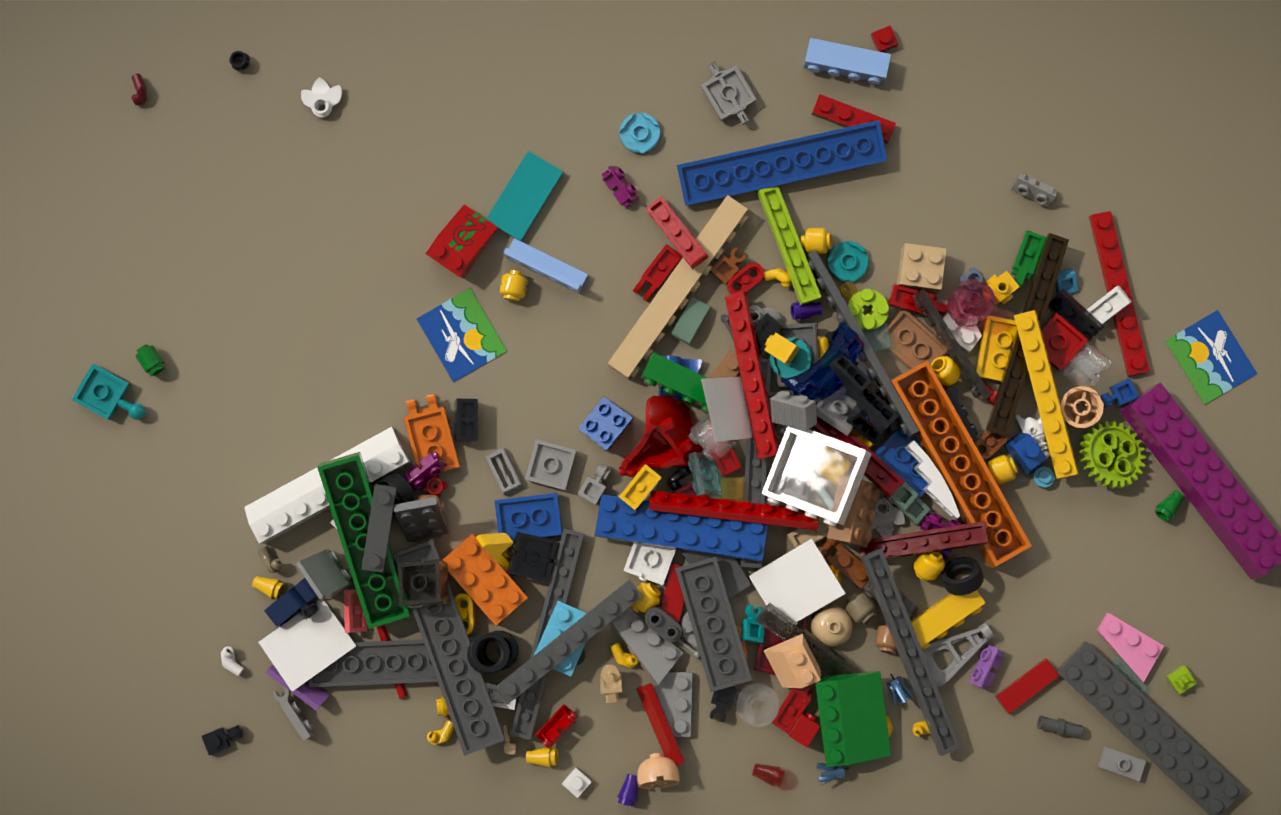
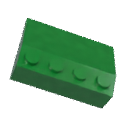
M881 671L822 676L821 680L815 684L826 767L851 765L891 756Z

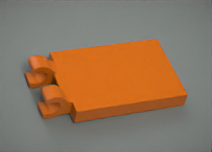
M436 395L426 396L429 408L421 410L417 409L414 399L406 401L409 416L403 418L415 464H418L422 469L423 466L420 461L430 452L434 453L436 451L440 455L439 460L447 463V466L441 472L460 467L444 406L438 408Z

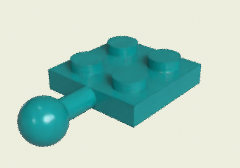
M93 363L71 399L107 420L112 418L118 406L128 411L129 416L134 420H140L146 414V409L142 404H131L123 399L131 385L130 383Z

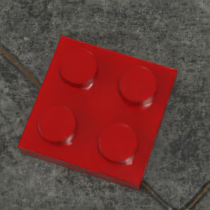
M1057 312L1041 329L1049 362L1059 372L1065 368L1088 341L1084 335Z

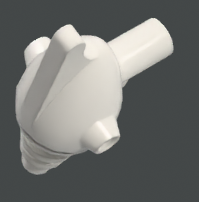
M1016 415L1015 417L1023 433L1030 434L1048 458L1050 452L1047 451L1049 448L1047 447V442H1045L1046 436L1041 417L1038 420L1031 417L1023 419L1020 415Z

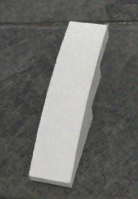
M911 441L905 449L919 462L914 470L928 483L923 490L952 519H957L960 516L959 511L941 473L915 441Z

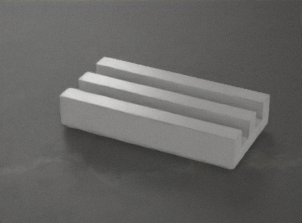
M504 447L485 456L503 494L522 486ZM501 453L516 482L515 484H512L498 456ZM495 457L509 487H504L491 458Z

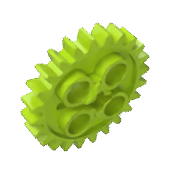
M1115 421L1098 423L1087 430L1088 433L1083 435L1086 441L1080 443L1085 448L1079 451L1080 454L1085 456L1080 461L1087 464L1083 469H1090L1091 472L1088 476L1095 475V483L1102 480V487L1109 485L1110 489L1115 487L1120 489L1131 485L1132 482L1138 480L1137 476L1143 473L1140 469L1145 467V464L1141 462V460L1146 458V456L1141 455L1145 448L1139 447L1142 440H1135L1137 433L1130 434L1131 427L1123 429V423L1116 425Z

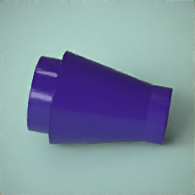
M799 301L791 303L790 307L792 319L798 321L821 315L823 311L821 302L800 305Z
M627 774L617 796L619 798L618 803L634 807L635 802H638L637 776Z

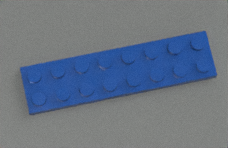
M601 494L595 537L751 561H763L768 524L649 510L650 501H642L637 509L634 510L617 496Z

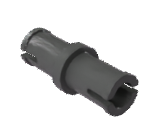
M1042 715L1039 716L1037 721L1038 729L1052 731L1059 736L1062 734L1081 738L1082 725L1065 722L1061 718L1056 720Z

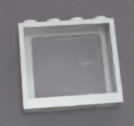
M788 426L762 494L768 496L767 501L779 505L781 501L787 503L786 508L798 512L799 509L806 511L804 515L817 519L820 516L825 518L824 523L836 527L838 523L844 526L871 453L812 430L803 431Z

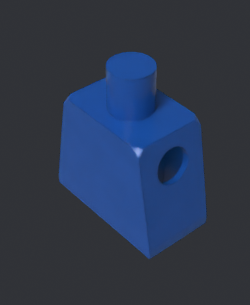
M1019 432L1003 445L1026 477L1041 467L1047 460L1046 455L1030 434Z

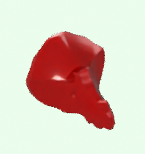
M669 395L652 396L647 400L644 435L639 444L622 460L619 466V474L621 476L633 477L637 475L645 464L650 468H669L672 466H690L699 461L702 456L701 435L696 420L685 403Z

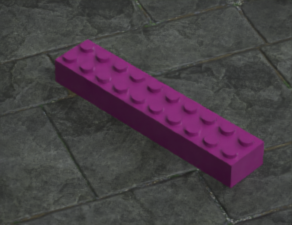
M1161 382L1147 389L1120 411L1250 579L1265 576L1281 562V535Z

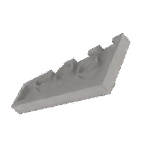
M627 608L609 623L618 636L628 645L627 648L640 661V665L645 672L647 671L652 677V681L656 686L659 685L683 654L675 645L664 640L648 627L645 620L630 608Z

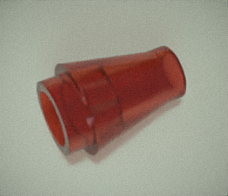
M756 763L752 776L761 779L773 787H780L785 770L780 769L781 767Z

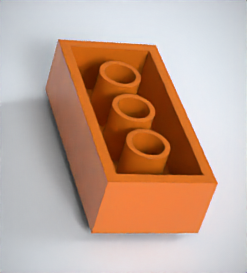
M471 534L440 561L495 626L499 625L530 598L511 575L482 547L475 534Z

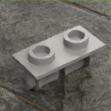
M1019 173L1011 190L1048 208L1056 197L1057 191L1054 190V187L1040 182L1037 186L1035 185L1037 179L1026 173Z

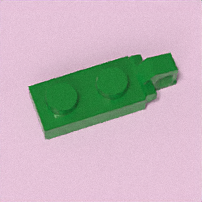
M1026 230L1011 271V274L1015 275L1014 280L1020 287H1022L1024 279L1029 280L1033 275L1046 240L1045 236Z

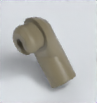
M268 546L258 550L262 562L270 573H276L277 570L282 568L281 561L273 559Z

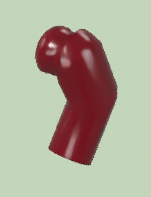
M137 73L131 77L137 92L131 98L135 105H140L141 103L144 104L147 100L146 86L141 74Z

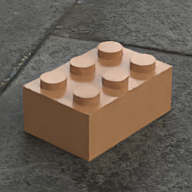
M839 476L833 513L838 511L851 477ZM862 479L844 526L838 523L836 527L829 525L827 538L844 544L867 548L872 537V522L876 518L875 507L876 502L880 498L879 488L873 483Z

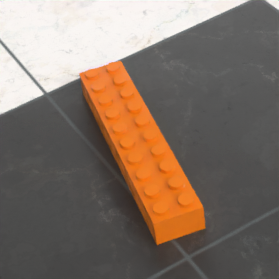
M928 360L891 380L919 430L915 435L945 480L964 524L983 521L987 523L989 544L978 545L977 547L988 567H996L1032 547Z

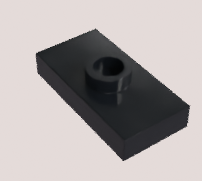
M766 313L754 328L760 355L766 348L765 343L769 336L774 335L775 332L778 333L783 327V324L769 313Z

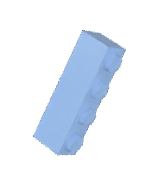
M810 38L804 68H808L811 72H828L829 75L835 77L840 75L848 76V79L854 81L860 79L868 80L870 84L879 85L884 83L891 54Z

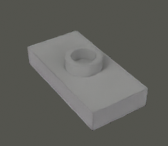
M1104 746L1097 767L1140 781L1146 761Z

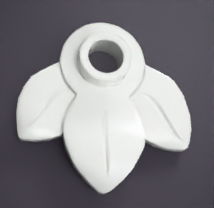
M320 77L313 84L312 90L301 91V100L304 105L310 107L312 112L320 118L327 117L331 113L332 107L338 104L342 97L340 85L330 88ZM321 105L326 106L325 110L320 111L319 107Z

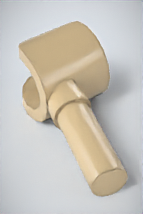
M503 725L505 737L504 752L507 755H515L516 743H510L508 725Z

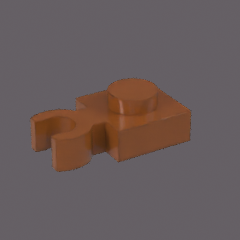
M737 247L732 249L729 259L724 255L710 270L724 285L739 271L736 264L744 262L746 258L745 254L741 258L735 257V253L738 251Z

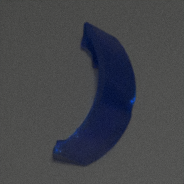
M841 322L838 325L832 343L824 355L803 373L784 379L782 382L796 396H807L809 400L817 398L823 400L834 394L843 385L829 364L842 352L857 366L859 363L856 359L858 354L863 351L864 343L855 331Z

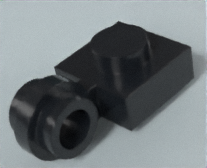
M239 725L227 729L228 734L226 735L224 728L221 727L202 735L201 737L208 755L210 756L231 747L228 738L232 742L244 737L242 734L244 732L243 728L240 729Z

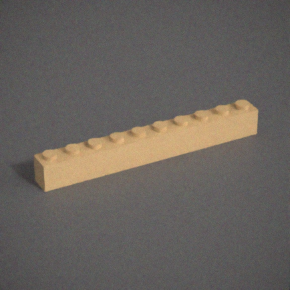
M726 196L696 238V241L709 257L693 270L684 258L681 259L609 360L608 366L627 380L631 376L634 378L641 369L639 367L643 359L647 361L653 352L651 347L655 342L659 344L665 333H663V330L666 326H672L677 318L675 314L678 309L683 310L689 300L686 298L690 292L694 294L701 285L698 282L703 275L706 277L713 268L710 264L714 259L718 260L725 251L722 247L726 242L731 243L737 234L734 232L737 226L742 227L748 219L746 215L748 209L730 196Z

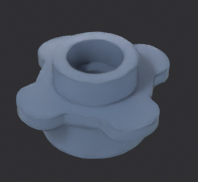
M972 267L966 275L960 277V281L965 283L969 292H975L977 287L985 283V278L978 272L977 268Z

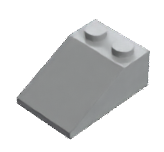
M325 549L296 563L319 599H332L352 585L350 581L352 576L346 568H341L338 563L340 558L334 551L331 552Z

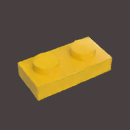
M645 464L620 494L619 498L636 510L662 477Z

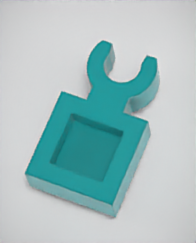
M748 605L745 608L748 619L742 620L741 641L761 644L764 640L765 622L760 621V617L763 615V607L755 608L754 613V606Z

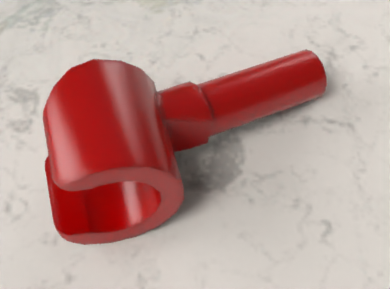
M981 378L978 383L990 394L986 400L994 405L997 391L992 390Z

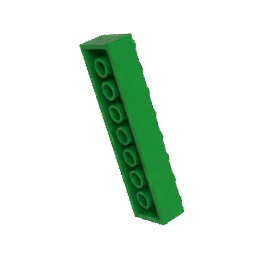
M361 452L320 463L317 467L368 628L371 629L410 617L411 610L407 607L409 604L389 540L383 572L362 570L373 490Z

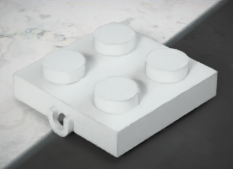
M633 543L623 571L639 576L638 579L643 581L649 580L663 585L676 549Z

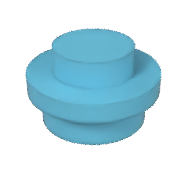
M1039 467L1033 474L1035 484L1042 488L1052 485L1055 479L1054 472L1048 467Z

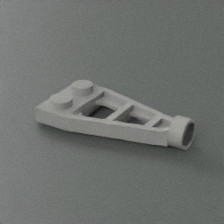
M986 623L978 628L931 642V645L923 650L937 688L948 682L985 642L994 638L991 629ZM978 632L981 633L983 638H979ZM962 639H967L971 647L967 652L959 656L953 644ZM948 649L953 655V661L946 669L941 670L932 656L936 651Z

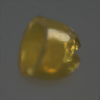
M852 282L843 283L839 289V292L845 299H850L857 291L855 284ZM845 285L853 291L852 294L844 287Z

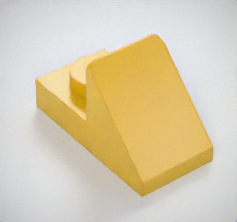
M493 533L476 536L482 547L507 572L510 556L506 550L513 544L508 534Z

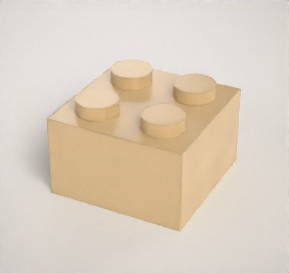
M905 243L901 248L897 285L937 294L942 290L946 249Z

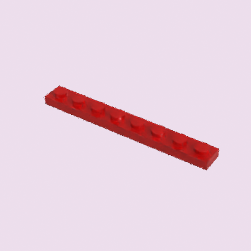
M1107 211L1090 215L1089 220L1107 293L1119 285L1132 301L1113 316L1127 376L1149 372L1150 369L1112 213Z
M743 291L726 296L725 302L758 459H765L776 456L779 446L774 422L772 423L771 407L747 292Z
M651 491L649 510L812 530H818L819 516L817 519L804 515L805 510L799 509L796 512L786 508V506L708 498L706 496H692L682 493L675 494L664 491Z

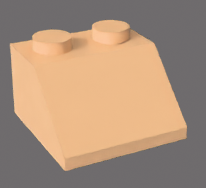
M803 634L764 650L782 688H804L821 680V669Z

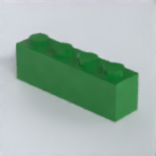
M653 352L640 377L645 379L644 383L651 387L656 385L664 388V393L671 396L675 394L683 397V402L690 405L698 404L702 406V411L709 413L701 379H706L707 377Z

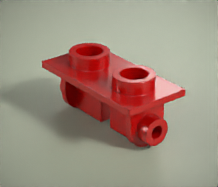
M563 704L539 729L535 736L547 748L553 747L562 736L561 732H566L576 723L577 714Z

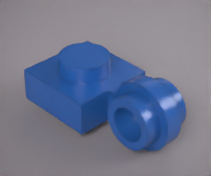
M1130 378L1110 386L1111 396L1109 393L1100 396L1104 404L1103 408L1112 405L1113 399L1120 406L1139 397Z

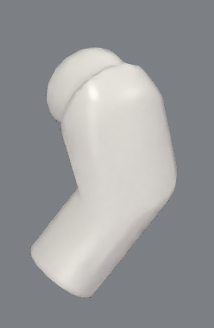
M230 646L224 647L221 651L222 666L239 677L244 667L236 663L234 649Z

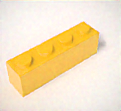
M977 590L966 595H953L950 593L911 620L922 651L931 645L929 642L934 638L939 640L947 635V629L954 626L956 628L963 624L966 616L969 614L974 616L983 610L981 606L985 604V601Z

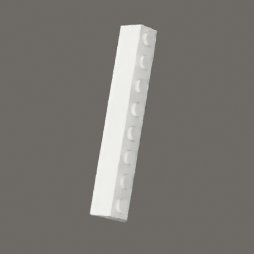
M393 427L333 458L337 459L361 452L371 485L412 463ZM315 468L244 508L249 526L258 543L265 544L326 511L330 506L318 468Z

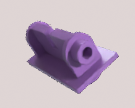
M986 644L981 652L977 666L971 674L969 683L984 690H987L988 687L990 688L996 675L990 670L991 668L999 669L1004 659V652Z

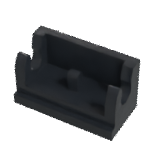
M457 398L454 401V442L478 441V399Z

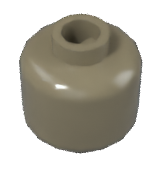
M853 593L846 600L848 604L845 610L857 624L863 623L865 625L877 615V606L866 593L859 595Z

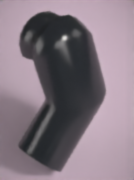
M691 466L679 468L668 478L667 485L670 486V490L674 491L681 487L679 481L692 473Z

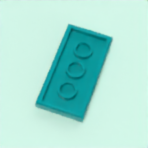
M528 151L486 219L496 225L501 231L522 241L564 172Z

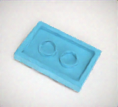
M557 601L534 655L587 613ZM586 642L553 669L571 677Z

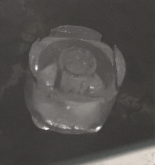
M1087 342L1080 349V352L1065 366L1061 374L1077 387H1090V385L1093 386L1101 378L1099 373L1102 370L1105 371L1112 361L1093 344Z
M709 413L690 429L691 433L688 435L696 445L701 444L704 448L702 452L710 461L714 459L719 461L737 445L736 441L731 442L730 440L715 442Z
M760 682L749 683L742 687L737 693L735 701L736 710L740 718L748 725L754 727H764L772 723L780 707L777 694L768 685ZM755 699H758L759 702H763V704L760 705L759 710H757L755 707H752V704L755 703Z

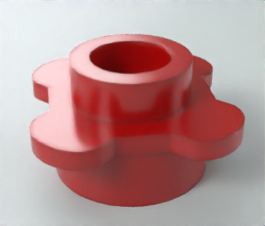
M436 475L423 486V490L440 498L443 490L448 488V483L439 479V475Z

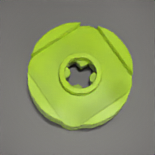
M864 289L854 294L848 302V307L862 331L877 330L887 321L889 306L885 297L877 291ZM871 306L873 314L870 315L868 313L864 315L863 307Z

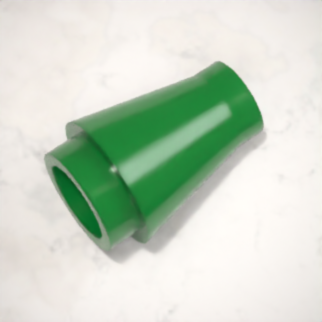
M1174 490L1172 494L1156 505L1155 514L1166 522L1174 519L1181 502L1185 498L1184 495Z

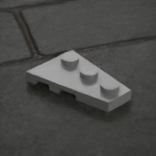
M668 672L658 686L654 684L658 700L674 737H691L692 672Z

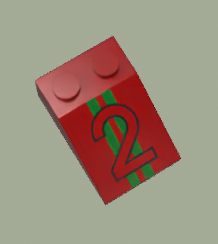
M464 204L438 234L425 254L458 277L464 279L498 227Z

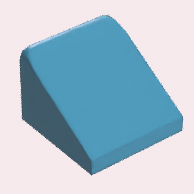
M1071 268L1059 271L1055 283L1057 294L1062 289L1068 294L1079 291L1076 272Z

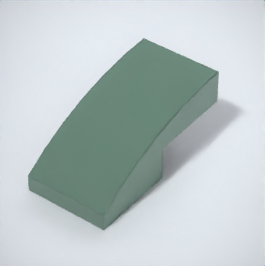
M692 297L674 327L671 336L689 345L710 306Z
M904 482L890 498L901 512L914 525H917L929 512L930 508Z

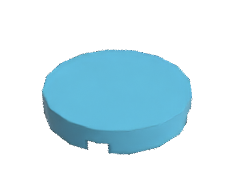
M646 113L629 115L620 127V139L623 146L634 154H644L653 150L660 140L658 122Z

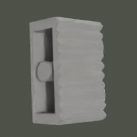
M780 391L770 398L772 423H779L803 431H807L817 424L816 401L809 400L807 396L790 395L788 391Z

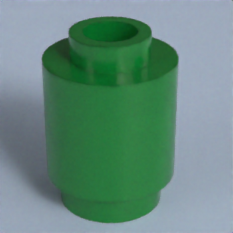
M146 344L137 349L138 353L135 357L144 371L149 373L151 377L165 369L164 361L153 345L148 346Z

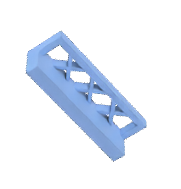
M515 238L509 249L506 248L503 253L505 258L578 294L588 277V274Z

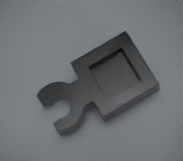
M727 687L713 692L710 703L715 704L716 707L711 710L710 719H713L714 714L719 712L722 714L721 722L725 721L726 713L724 710L725 708H732L737 688Z

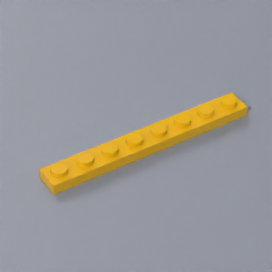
M1033 310L1014 315L1056 478L1076 475L1079 472L1037 312Z

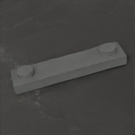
M379 484L374 486L362 570L383 572L397 487Z

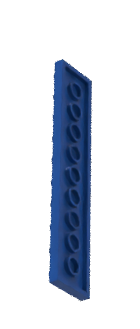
M877 120L677 165L685 206L723 198L727 195H737L887 161L880 121Z

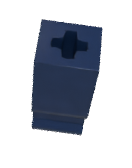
M303 578L297 585L265 609L264 612L276 627H280L296 615L300 608L316 597L317 594L306 578Z

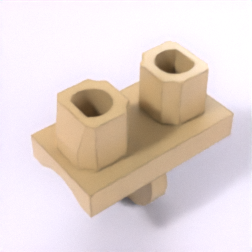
M611 664L604 666L600 674L601 694H605L606 703L619 702L618 694L622 692L621 672H619L615 665Z

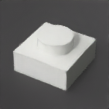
M575 767L562 782V785L578 798L592 781Z

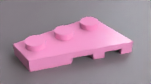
M1106 613L1097 632L1136 674V677L1144 683L1164 645L1112 614Z

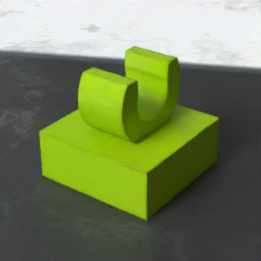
M1181 665L1165 676L1178 695L1197 684L1185 665Z

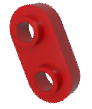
M758 263L746 265L728 281L727 290L729 294L733 295L743 291H750L762 281L764 277L763 267ZM751 271H755L757 273V276L755 278H752L749 273ZM735 284H739L741 286V289L739 291L734 289L733 286Z

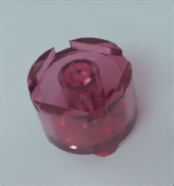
M976 279L966 280L947 299L948 313L958 326H976L992 312L995 305V295L986 283L983 284Z

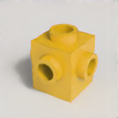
M1005 271L999 277L995 274L986 281L988 285L983 290L987 300L997 305L999 302L1005 304L1014 296L1011 293L1020 286L1008 271Z

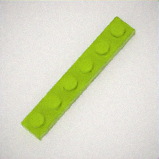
M779 186L759 190L757 193L800 305L820 300L821 294Z

